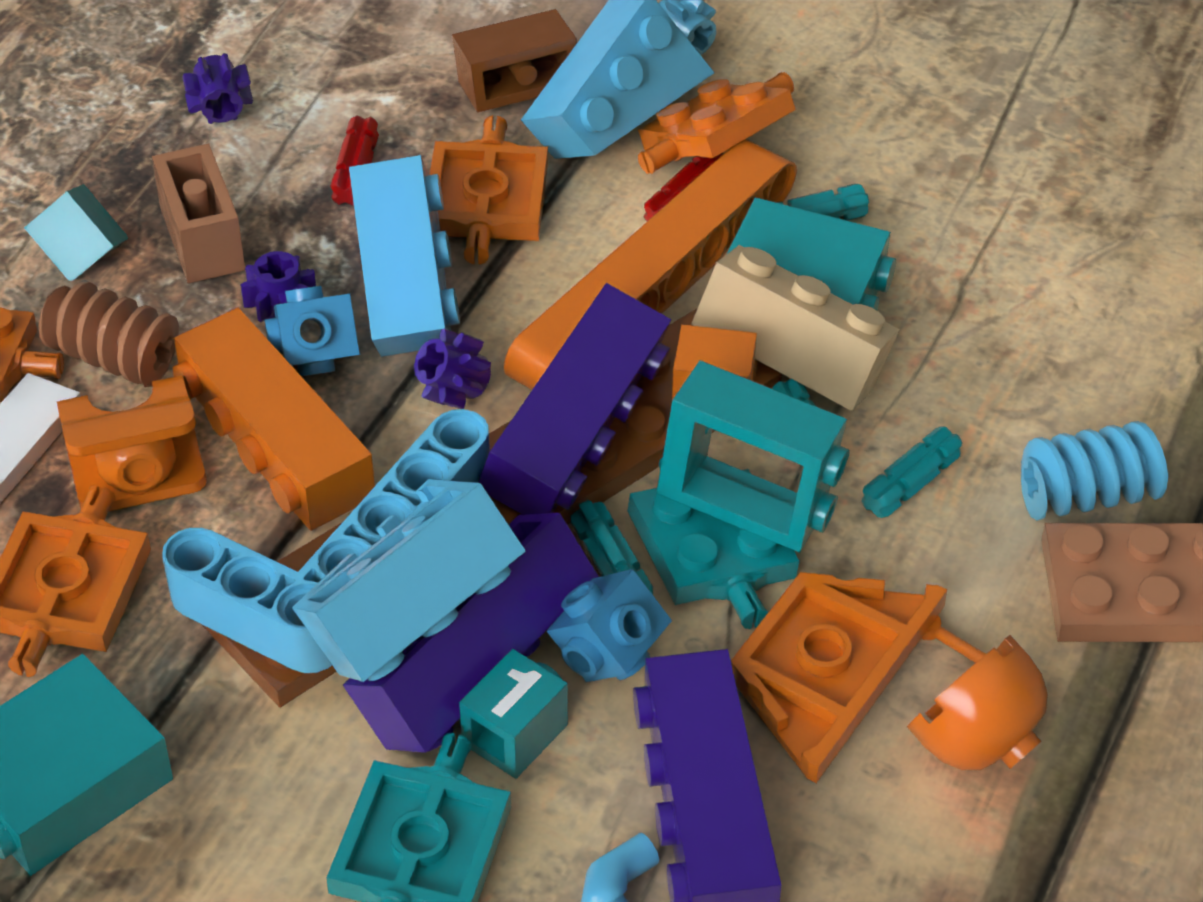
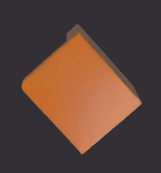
M681 324L673 368L672 400L699 360L753 381L757 333Z

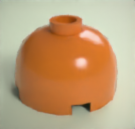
M1009 635L997 649L995 647L991 649L934 699L936 704L925 712L927 717L933 720L931 723L919 713L908 724L907 728L940 761L960 770H982L996 763L999 759L1011 769L1042 742L1032 731L1037 727L1047 709L1048 693L1042 673L1026 651Z

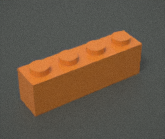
M239 307L174 337L178 364L173 366L174 377L182 375L189 398L195 397L204 407L210 425L219 436L227 434L232 439L246 468L252 474L260 472L269 482L276 502L285 513L294 511L306 527L312 531L356 508L375 487L371 452Z

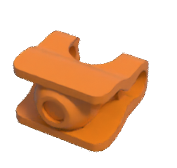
M182 375L152 381V394L147 401L128 410L115 412L100 410L91 404L88 395L56 401L80 509L88 495L89 488L93 485H98L99 491H101L102 486H105L115 494V502L109 511L195 493L206 486V473L195 433V414Z

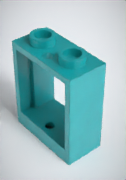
M699 360L672 400L656 493L800 553L813 530L822 533L826 530L835 511L838 496L829 493L830 486L835 487L849 457L850 450L841 446L847 419ZM712 429L804 466L798 493L708 457Z

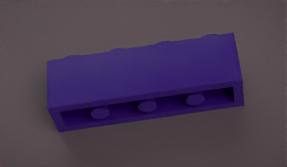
M606 283L490 450L478 481L487 494L522 515L553 513L558 505L569 510L588 477L580 472L587 461L596 466L600 463L616 434L615 431L609 428L615 418L624 423L628 420L644 389L637 386L641 377L644 376L653 381L667 358L671 348L662 344V340L672 319Z
M560 513L518 515L509 524V527L526 552L508 565L511 573L501 584L483 594L473 593L455 608L458 616L449 626L429 637L421 635L401 651L404 654L403 661L386 676L375 681L367 679L364 682L349 678L343 684V687L386 750L426 753L441 746L443 736L453 733V725L460 718L459 702L512 649L526 657L530 656L540 645L539 637L564 612L561 607L564 598L579 585L599 577Z
M728 649L645 658L644 686L633 688L634 712L638 729L649 728L652 743L644 744V761L649 787L661 786L664 802L655 804L659 843L661 847L672 845L676 862L667 864L670 902H780L781 880Z

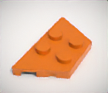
M800 572L731 659L737 688L807 779L814 783L819 781L945 607L947 589L939 585L926 584L924 595L884 591L885 580L868 578L841 580L833 575Z

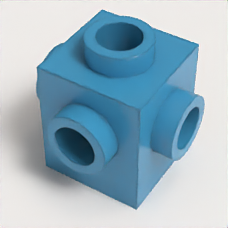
M322 286L285 291L287 303L274 306L276 318L265 319L267 339L291 365H297L298 373L301 376L335 371L334 359L360 355L350 294L323 297ZM305 320H312L320 327V337L314 343L306 342L301 337L300 327Z
M630 569L593 578L591 581H587L572 590L561 603L564 612L550 626L547 633L561 649L565 663L575 673L581 675L586 682L612 677L623 680L634 675L645 665V658H650L647 650L672 620L636 572Z

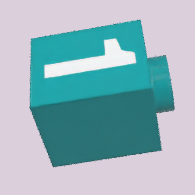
M514 649L459 702L461 735L471 742V750L515 779L568 725V683L562 680L560 675L547 664L535 663Z

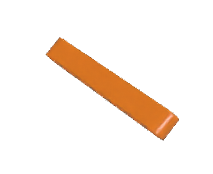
M748 139L731 147L514 339L504 360L505 374L533 390L606 283L662 314L714 267L717 261L727 254L755 197L772 202L785 201L796 180V164Z

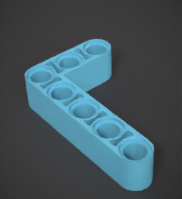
M466 409L451 410L437 417L298 572L212 530L187 528L175 533L168 538L162 552L168 588L174 608L182 615L292 670L302 673H317L328 669L332 664L292 607L347 555L355 553L359 557L382 539L376 528L385 519L396 515L400 523L403 522L423 503L415 491L428 479L478 483L490 452L489 426L486 420L478 413Z

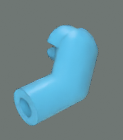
M638 833L594 861L586 872L581 902H629L624 896L628 883L659 863L657 850L651 840L645 834Z

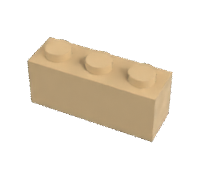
M738 245L716 262L691 323L693 326L757 333L756 360L851 411L873 390L900 329L885 322L884 316L877 310L862 304L852 305L830 293V288L822 281L810 276H798L777 265L775 258L769 253L758 248L743 247L741 245Z

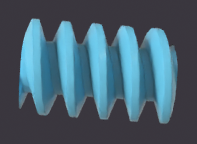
M1139 421L1125 424L1123 428L1109 425L1100 429L1099 432L1086 429L1076 433L1075 437L1062 433L1052 437L1051 441L1043 437L1034 438L1028 441L1021 460V487L1025 506L1030 517L1037 521L1046 517L1047 500H1049L1054 513L1059 517L1070 513L1072 496L1078 509L1082 512H1089L1094 509L1096 492L1102 505L1106 508L1118 505L1120 490L1125 500L1130 504L1142 501L1144 486L1149 496L1157 500L1163 497L1167 489L1169 476L1160 442L1155 433L1145 423Z

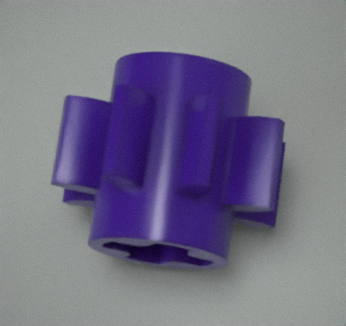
M223 53L222 56L199 57L193 73H184L182 76L188 111L196 113L201 110L209 124L236 120L242 111L243 104L253 103L249 86L251 80L247 66L243 64L234 68L226 53Z
M273 251L260 256L254 265H247L245 267L247 281L240 284L244 308L256 307L258 321L263 322L265 319L276 318L275 305L287 303L285 291L315 287L316 279L314 269L301 270L300 256H293L283 251Z
M441 329L439 339H431L425 342L419 349L414 363L415 376L421 383L426 384L421 396L424 399L442 405L446 404L458 409H464L466 398L474 399L481 395L486 389L491 376V362L485 356L479 354L484 342L461 332L458 334L447 329Z

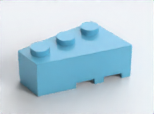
M608 0L522 117L521 121L544 147H548V152L555 159L595 156L715 72L656 0Z
M421 155L349 167L372 342L381 357L419 351L421 346L428 340L439 339L441 329L451 331V325L460 324L455 289H446L444 268L452 267V258L446 230L440 231L438 210H444V202L439 175H428Z
M428 479L415 491L423 503L403 522L400 523L396 515L385 519L376 528L382 539L359 557L355 553L347 555L292 607L339 675L362 682L367 679L375 681L386 676L403 661L404 654L401 651L421 635L429 637L445 629L458 616V612L455 609L473 593L483 594L492 590L510 575L511 570L508 565L526 551L481 483Z

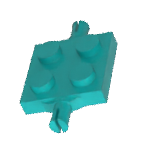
M662 458L660 459V461H659V463H658L660 469H661ZM749 469L743 470L747 473H750ZM657 488L630 493L627 512L675 605L701 599H727L731 601L744 628L751 629L753 623L755 628H757L768 614V611L764 608L756 591L768 584L796 578L800 560L794 550L656 493Z
M448 733L443 736L442 745L432 767L406 768L374 760L326 877L328 894L360 902H478L511 810V792L476 784L461 774L472 745L466 737L460 734L456 745L455 733Z

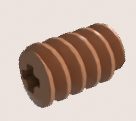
M86 280L78 282L72 289L65 285L56 288L47 297L39 320V337L44 346L57 351L62 350L64 354L76 359L82 358L87 364L97 368L102 367L104 371L116 376L122 375L124 379L135 384H143L144 387H151L152 381L163 378L175 353L174 337L179 335L177 317L168 313L158 316L155 308L148 305L138 307L135 300L126 296L118 299L115 292L106 288L98 291L95 284Z

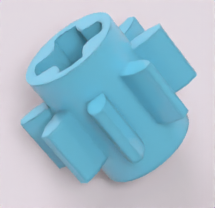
M662 0L659 3L700 55L710 48L716 36V25L710 20L716 13L713 7L703 0Z

